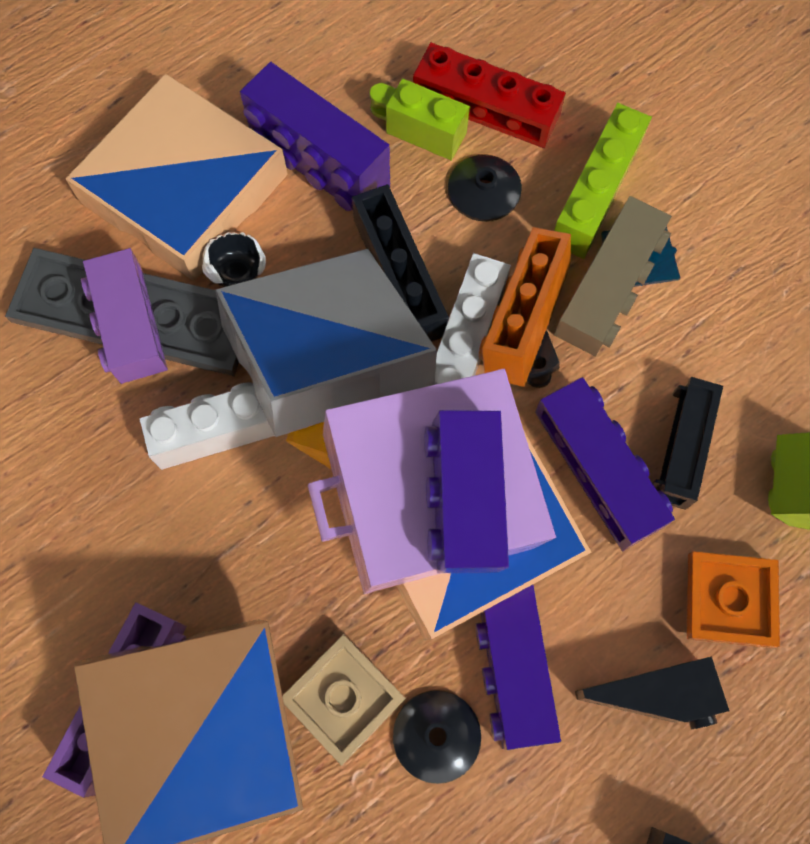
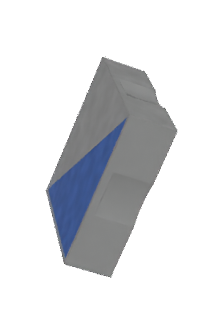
M369 249L216 289L222 328L239 363L248 371L252 378L255 396L275 437L324 422L325 410L435 385L437 349Z

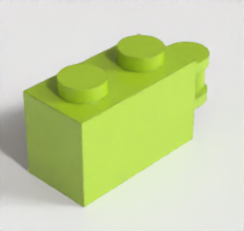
M403 78L397 88L384 83H378L370 89L371 112L374 116L386 121L387 134L452 161L467 134L470 106Z

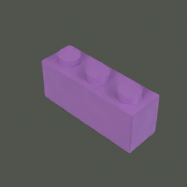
M131 248L83 261L87 277L81 278V284L88 301H93L95 312L90 313L89 317L96 336H101L104 348L98 349V355L106 373L111 372L120 384L167 371L168 368L142 268Z

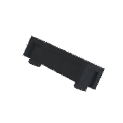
M691 377L686 386L678 385L673 392V396L679 398L660 479H656L652 483L657 491H662L668 497L672 506L684 510L698 501L723 390L722 385Z

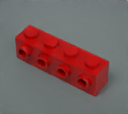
M430 42L413 74V83L470 106L468 120L544 149L561 115L566 92L558 90L552 85L542 84L523 77L517 72L507 71L491 65L482 59L472 58L456 52L450 47H443Z

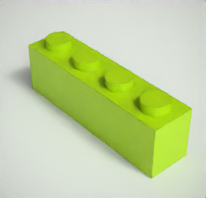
M617 102L554 229L557 232L571 234V254L585 259L643 141L652 116Z

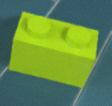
M810 432L777 435L776 449L773 450L771 455V464L774 470L773 488L770 489L768 494L771 515L789 526L810 530Z

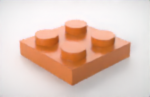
M696 551L689 553L687 639L765 648L780 647L779 560Z

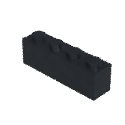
M386 184L352 196L354 222L366 249H369L430 341L442 338L448 324V314L389 185Z

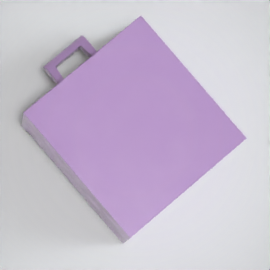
M505 369L325 410L323 438L333 477L309 483L308 489L321 541L324 542L349 536L363 594L441 574L437 573V560L430 561L428 558V530L436 529L435 508H427L426 480L427 477H434L433 457H426L424 449L426 426H432V422L439 410L501 411L508 556L534 549L556 538ZM337 488L346 526L329 528L320 493Z

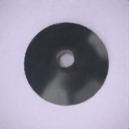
M476 155L463 160L454 168L448 182V195L453 206L462 215L472 220L483 222L495 221L510 214L517 206L522 191L521 180L514 167L507 161L492 155ZM486 179L491 181V183H483L480 180Z
M428 691L413 697L399 712L393 729V744L400 763L411 775L428 783H447L464 775L474 764L481 746V729L476 714L463 699L446 691ZM435 727L442 728L446 733V740L440 746L433 745L429 740V733Z

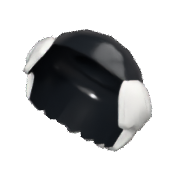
M227 232L224 236L218 235L216 239H210L203 251V273L211 281L223 287L257 279L266 266V257L256 239L249 234L245 235L243 232L240 234Z

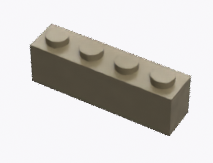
M629 196L561 317L554 336L595 357L602 344L610 348L621 326L614 323L619 313L628 315L638 296L631 292L636 282L644 285L655 263L648 261L652 252L655 251L661 254L671 235L670 232L665 230L672 217L671 215Z

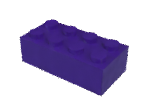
M271 61L240 91L244 107L243 113L249 128L283 149L286 168L290 170L295 168L302 173L315 189H324L331 194L338 205L344 210H353L352 196L386 184L390 187L389 144Z

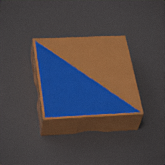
M253 620L197 633L180 642L162 646H141L75 662L74 670L104 844H194L303 810L268 621Z

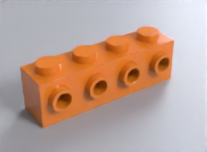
M536 227L532 228L525 247H521L515 271L512 276L508 277L502 302L495 308L489 333L483 337L480 344L479 360H482L484 363L485 373L505 369L509 384L525 386L570 269L571 234Z

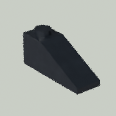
M712 656L575 691L577 700L674 723L689 722L691 729L717 724L715 715L730 711Z

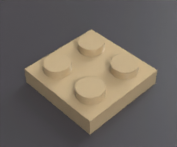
M344 634L282 696L284 705L341 766L406 699Z

